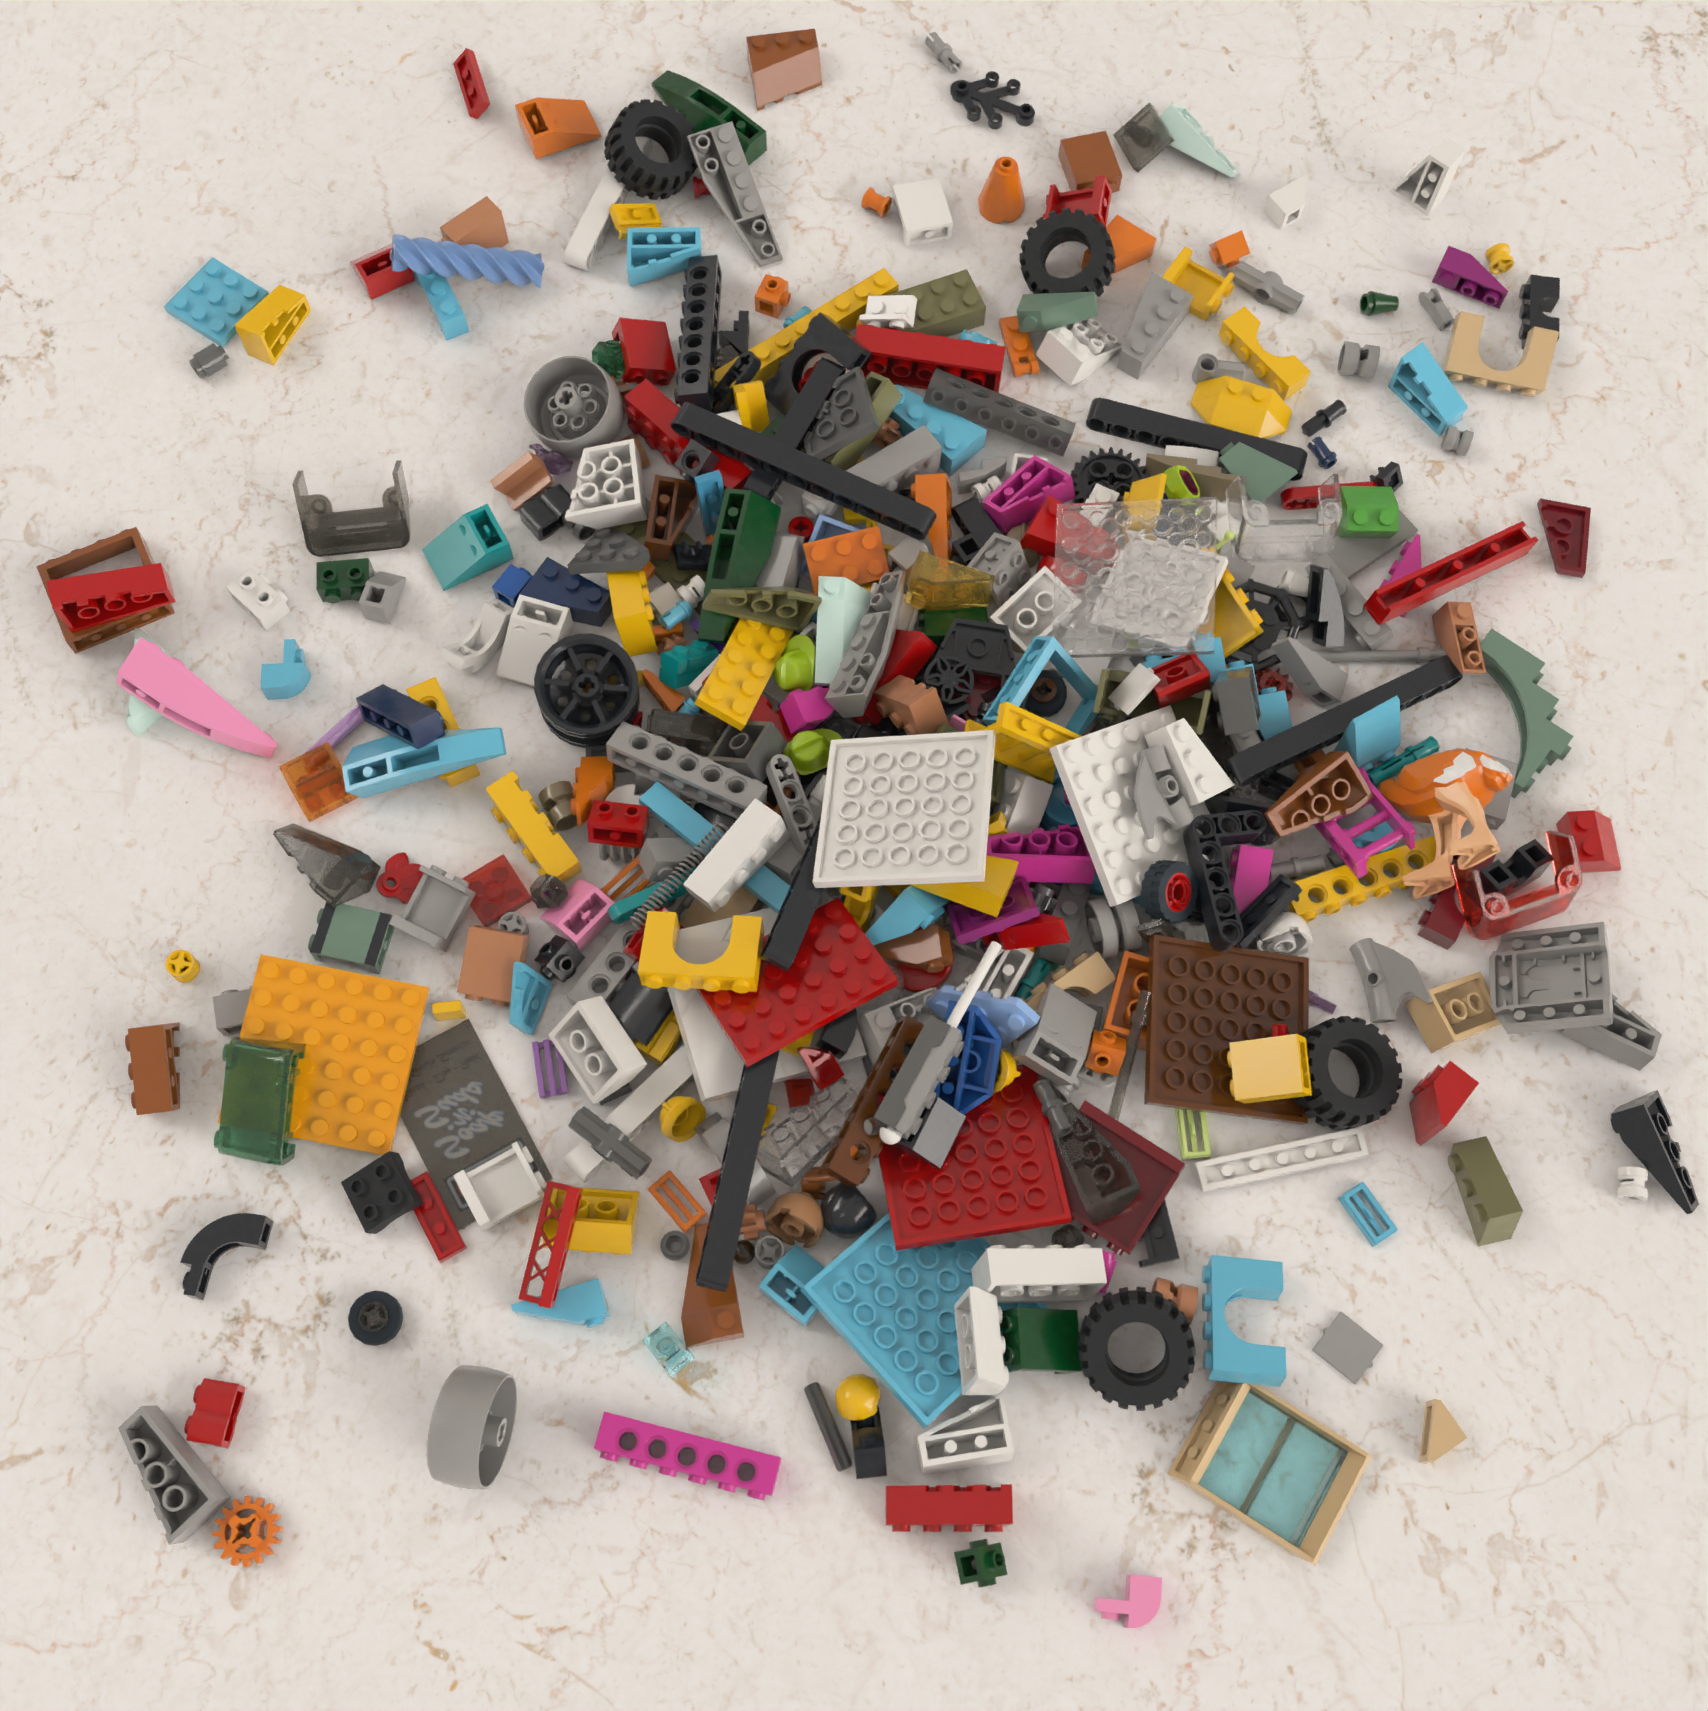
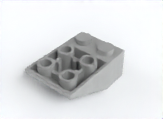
M1049 983L1035 1011L1040 1016V1019L1036 1025L1023 1034L1012 1058L1057 1086L1072 1085L1085 1060L1097 1011L1054 984Z

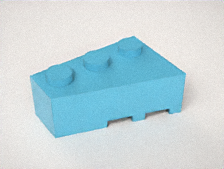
M700 227L627 228V273L630 287L684 271L685 268H688L689 258L702 256Z

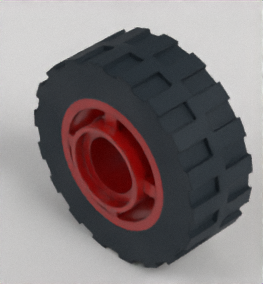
M1158 860L1146 871L1141 884V902L1145 908V913L1152 920L1180 923V921H1185L1192 914L1198 897V882L1196 881L1195 872L1192 871L1190 865H1186L1187 863Z

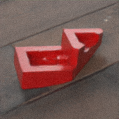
M809 1047L797 1048L809 1074L821 1091L845 1075L830 1050Z

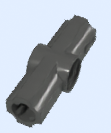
M585 1106L572 1117L568 1125L569 1128L590 1143L592 1149L611 1163L613 1161L636 1180L649 1168L652 1158L629 1141L630 1139L613 1124L605 1123Z

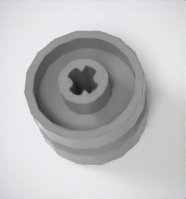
M1103 898L1086 901V923L1095 952L1098 951L1103 959L1116 957L1119 949L1123 953L1124 951H1140L1142 947L1141 928L1131 899L1113 907H1110L1109 903Z

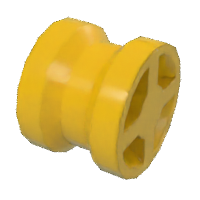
M1506 243L1493 245L1485 253L1487 261L1490 262L1489 269L1492 274L1504 273L1514 265L1513 257L1509 255L1510 247Z
M176 950L166 959L165 967L167 971L179 982L187 983L193 981L200 972L199 962L186 950Z

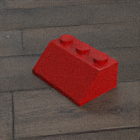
M1449 1061L1443 1067L1437 1065L1411 1091L1415 1096L1409 1102L1416 1143L1420 1146L1447 1127L1479 1084L1478 1081L1452 1061Z

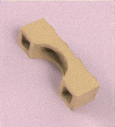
M1085 951L1072 960L1074 965L1067 969L1064 966L1051 975L1053 980L1049 983L1062 990H1072L1083 997H1088L1100 992L1116 980V977L1098 951L1091 954ZM1045 982L1038 984L1030 990L1032 993L1030 997L1026 1000L1023 997L1020 999L1036 1011L1049 983L1045 984Z

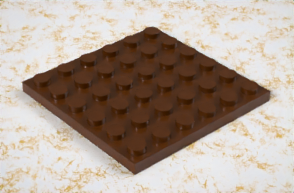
M1155 934L1150 936L1144 1104L1299 1125L1307 1124L1308 1117L1303 1113V1106H1297L1293 1098L1254 1103L1236 1101L1230 1090V1081L1233 1080L1232 1068L1228 1064L1227 1053L1230 1051L1229 1043L1271 1037L1272 1026L1275 1024L1287 1025L1288 1035L1298 1034L1302 1036L1303 1032L1308 1030L1309 958L1247 948L1242 949L1241 947L1234 946L1227 952H1218L1208 942Z

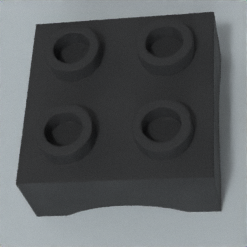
M389 1151L341 1182L365 1233L377 1234L400 1216L424 1204L420 1194L407 1175L400 1154Z

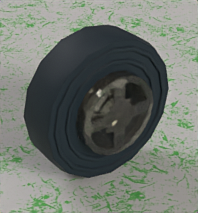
M377 1290L365 1293L357 1298L351 1306L348 1315L349 1329L353 1336L362 1343L372 1346L386 1344L395 1338L403 1322L402 1307L397 1299L387 1292Z

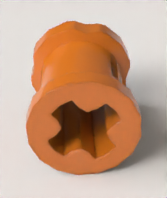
M870 187L863 196L861 207L864 209L869 208L879 213L878 215L883 218L890 210L892 197H884Z

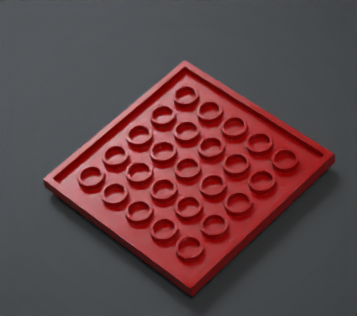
M1024 1064L1016 1065V1070L1021 1072L1019 1077H1015L1010 1085L1003 1087L999 1092L993 1093L987 1100L964 1114L966 1119L941 1170L883 1142V1148L878 1158L896 1251L1071 1223L1072 1217L1048 1118L1043 1115L1041 1111L1042 1104L1033 1090V1085L1038 1081L1035 1071ZM880 1094L877 1098L878 1106H880L884 1099Z

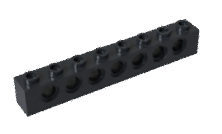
M718 255L691 257L688 261V268L684 269L687 285H683L685 301L682 302L681 306L684 318L680 319L682 336H679V348L681 353H677L679 371H676L678 388L674 389L675 403L680 404V407L682 403L689 402L710 412L713 411L722 271Z

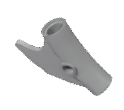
M1164 745L1151 747L1139 752L1141 758L1136 774L1134 800L1147 840L1154 837V825L1157 817L1170 823L1173 830H1178L1188 825L1195 818L1174 777Z
M1372 938L1362 939L1350 947L1349 950L1357 965L1365 989L1371 1023L1396 1021L1397 1009L1402 998L1408 993H1413L1425 1003H1431L1432 998L1424 979L1412 960L1389 947L1374 942Z

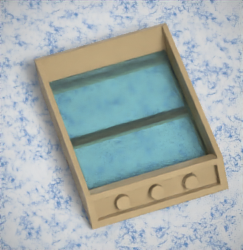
M1218 1381L1167 1474L1290 1554L1316 1565L1372 1456L1260 1385Z

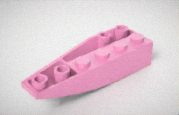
M141 637L118 671L117 685L161 715L186 729L241 751L267 758L273 756L278 744L270 735L260 730L187 669L182 661L174 657L171 658L162 652L161 648L154 642H148Z

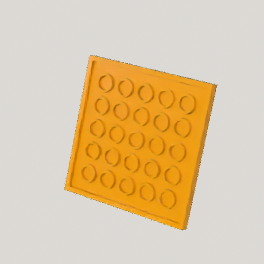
M260 954L217 1123L379 1155L392 1151L430 988Z

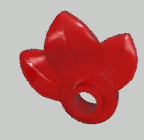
M405 852L395 854L388 859L385 864V872L377 879L376 888L383 897L397 898L402 903L408 904L423 876V872L419 871L421 864H409L408 856ZM391 880L394 881L396 885L394 887H389L386 885V882Z

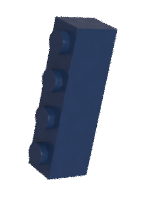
M384 684L356 698L365 722L416 749H420L446 735L442 726L444 720L438 710H434L424 703H420L410 696H406Z

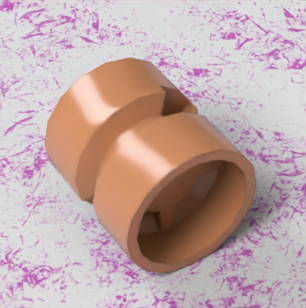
M1156 1277L1151 1293L1156 1290L1163 1294V1298L1174 1301L1180 1312L1185 1314L1188 1324L1191 1325L1198 1300V1287L1183 1283L1176 1287L1173 1281Z

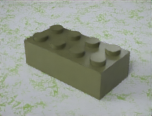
M967 269L886 295H914L917 298L913 328H904L902 331L949 337L961 333L964 329L970 330L984 325L986 306Z

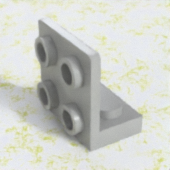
M996 532L993 533L965 568L967 576L988 583L998 609L1023 587L1031 577V571L1020 541Z

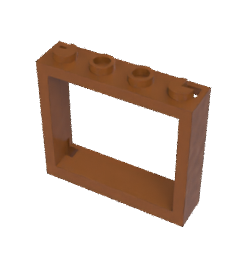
M137 527L123 530L109 538L100 539L84 548L75 549L56 559H50L36 567L50 600L46 581L62 578L134 548H137L143 565L155 563L145 539ZM168 604L74 633L68 629L55 611L54 613L66 643L76 654L133 631L135 628L143 627L175 614L172 604Z

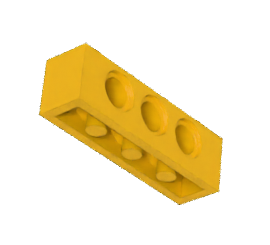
M436 677L406 689L412 699L440 712L444 720V724H442L444 730L460 729ZM474 764L439 776L441 781L447 779L452 788L480 776L477 765Z

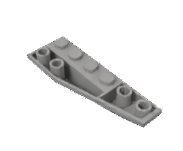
M731 121L688 135L687 140L703 183L757 264L762 267L781 261L783 257L733 122Z
M903 570L884 573L880 578L879 585L870 599V604L860 620V625L850 641V646L844 659L840 662V667L834 680L829 686L830 688L825 700L843 718L864 715L883 674L899 622L906 573Z

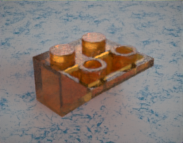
M329 742L278 766L309 822L359 798L345 791L342 765Z

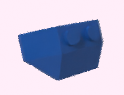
M949 1000L945 1023L955 1008L957 1001ZM969 1004L957 1026V1029L961 1030V1041L964 1042V1046L957 1058L952 1057L948 1064L950 1072L944 1083L938 1082L934 1090L937 1093V1097L963 1115L993 1095L1003 1043L1002 1036L981 1009Z

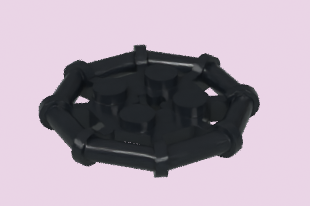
M1248 579L1247 582L1235 587V589L1241 588L1245 594L1249 593V601L1245 604L1250 611L1255 608L1263 620L1259 625L1264 632L1236 651L1252 655V662L1246 660L1244 662L1245 665L1253 664L1255 676H1258V673L1281 663V661L1274 654L1258 662L1257 655L1272 648L1271 645L1277 641L1281 629H1289L1286 638L1290 636L1297 639L1299 631L1304 624L1303 620H1300L1288 596L1289 592L1285 588L1281 590L1253 581V579ZM1254 592L1275 599L1269 605L1254 600ZM1279 603L1289 620L1288 622H1280L1275 608ZM1233 652L1225 658V664L1243 659L1232 656L1235 653Z

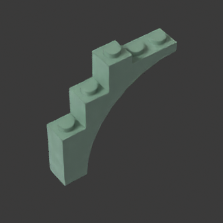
M1491 628L1480 643L1485 669L1501 687L1511 703L1518 722L1520 735V756L1511 797L1515 799L1521 791L1526 793L1533 785L1535 780L1531 777L1535 772L1540 774L1547 764L1551 766L1557 759L1562 761L1571 750L1568 744L1574 736L1551 722L1557 713L1554 707L1560 699L1537 685L1544 675L1540 670L1545 665V662Z

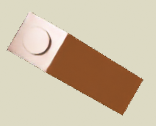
M938 925L873 945L887 963L932 973L944 970L945 966L953 965L949 933Z

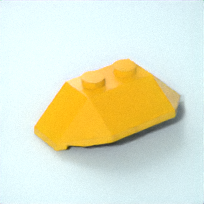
M1222 376L1197 383L1190 404L1208 425L1263 439L1271 438L1278 434H1285L1292 414V410L1275 390L1230 376Z

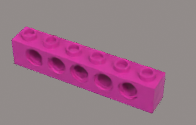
M608 1412L603 1414L594 1446L595 1450L601 1452L600 1458L617 1462L618 1457L630 1459V1466L647 1470L648 1464L660 1467L658 1471L660 1474L676 1477L677 1472L688 1474V1481L706 1485L707 1480L719 1482L718 1489L735 1493L736 1487L748 1490V1497L764 1501L766 1495L773 1497L782 1461L781 1457ZM629 1433L635 1434L637 1438L636 1446L632 1450H623L621 1446L622 1438ZM656 1441H662L666 1444V1452L660 1458H653L650 1454V1448ZM685 1449H693L696 1453L694 1463L689 1466L682 1465L679 1460L680 1453ZM715 1456L724 1458L726 1463L724 1470L718 1474H714L709 1470V1462ZM744 1464H751L755 1468V1475L750 1481H742L738 1477V1470Z

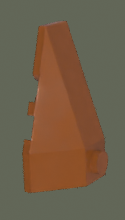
M708 1223L695 1226L681 1315L686 1349L745 1337L733 1267L726 1292L695 1285Z

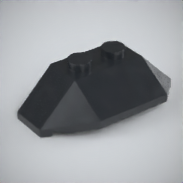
M1214 795L1204 801L1210 814L1257 810L1264 815L1274 804L1223 795ZM1266 818V829L1251 844L1255 846L1271 845L1281 837L1277 836Z

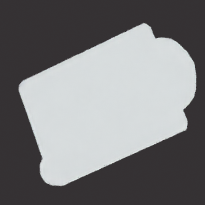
M327 879L311 880L303 884L295 892L292 900L293 905L287 907L284 913L310 964L338 969L350 962L322 956L321 961L315 960L308 949L309 939L312 934H316L319 925L317 924V916L319 910L325 907L327 900L355 907L358 906L343 880L337 881L334 884Z

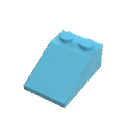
M1397 695L1353 719L1334 751H1348L1358 768L1362 767L1366 772L1372 771L1374 765L1379 762L1384 764L1396 756V750L1401 744L1400 699Z
M909 886L897 897L865 935L873 945L912 933L920 927L924 930L932 922L935 923L946 912L943 907L949 900Z

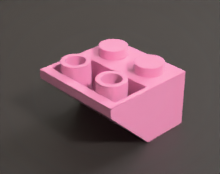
M578 878L540 918L562 938L569 940L582 952L612 922L607 910L614 902L595 885Z

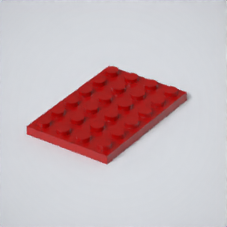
M836 898L815 909L797 955L788 971L785 972L761 959L757 992L736 993L733 990H719L716 992L704 989L696 990L746 1067H749L898 985V979L841 900ZM769 934L766 935V936H764L763 948H764V945H765V943H766V941H767V938H768Z

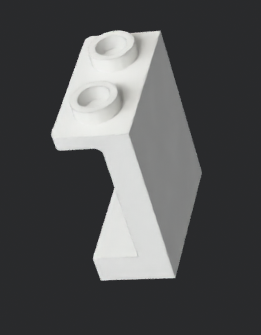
M939 177L893 185L892 202L893 205L897 206L904 229L903 240L906 247L952 238L953 220Z
M517 1141L511 1144L513 1148L468 1173L463 1169L453 1175L479 1227L483 1231L544 1198L543 1188L547 1184L540 1171L533 1172L530 1163L534 1160L526 1146L521 1148Z

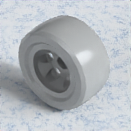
M564 356L550 361L534 374L525 392V417L533 433L545 446L561 456L581 458L584 448L611 443L620 431L624 420L623 397L615 381L601 366L587 358ZM588 391V394L582 395L581 392ZM591 404H594V405H595L594 410L591 411V412H588V411H587L588 406L591 405ZM565 417L564 423L559 425V418ZM583 419L580 426H575L576 420Z
M460 1365L446 1379L435 1404L427 1440V1466L434 1480L467 1489H488L493 1484L504 1463L515 1423L517 1385L512 1375L488 1367Z

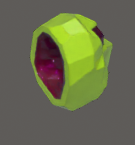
M1176 465L1163 473L1167 474L1164 491L1169 499L1175 500L1177 504L1184 506L1192 505L1199 498V487L1193 474L1185 466Z

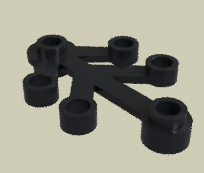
M990 71L984 79L971 83L966 80H957L952 83L950 94L954 101L963 103L967 111V118L970 121H978L981 117V108L972 102V100L980 103L988 119V126L991 129L1001 128L1003 120L1002 115L996 113L994 108L1016 115V122L1021 126H1030L1034 122L1035 110L1030 104L1018 106L999 99L1019 94L1021 84L1016 79L1009 80L1005 87L984 93L978 90L998 86V73Z

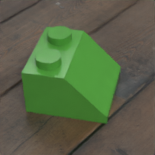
M1339 487V537L1391 538L1399 531V506L1392 487Z

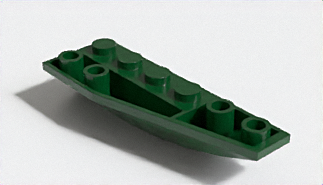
M669 70L651 83L652 88L665 105L670 104L675 107L674 110L676 112H681L686 116L685 120L687 123L690 122L694 127L693 133L732 121L748 166L767 151L766 130L708 88Z
M725 489L709 559L703 602L711 589L750 588L755 586L772 553L781 513L780 506L751 490ZM701 609L698 640L725 643L738 617Z

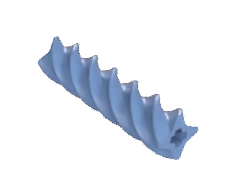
M393 234L390 253L392 271L401 272L410 268L415 273L421 275L435 271L445 278L453 277L459 273L470 281L478 280L484 276L488 281L495 284L502 283L508 279L519 287L533 282L538 288H541V278L544 270L541 253L534 255L524 250L510 252L500 247L485 249L476 244L459 245L452 241L434 242L424 237L409 239L400 234Z

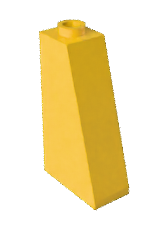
M986 856L984 881L908 885L998 917L1012 885L1019 862L1012 859Z

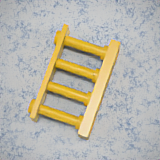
M1006 701L999 704L997 721L986 727L969 719L965 725V732L994 730L996 736L994 760L1049 784L1054 781L1056 767L1049 748L1082 737Z

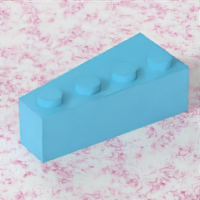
M898 384L895 385L903 396L888 417L900 424L898 430L903 437L925 425L942 446L939 468L950 477L985 446L986 429L959 415L923 402L924 398Z

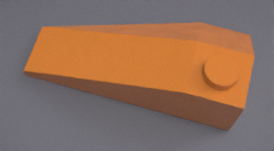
M946 473L915 475V483H911L912 499H916V502L931 508L937 515L928 532V536L942 575L946 581H950L951 563L949 557L951 556V546L948 545V540L952 539L950 520L947 519L952 518V486Z

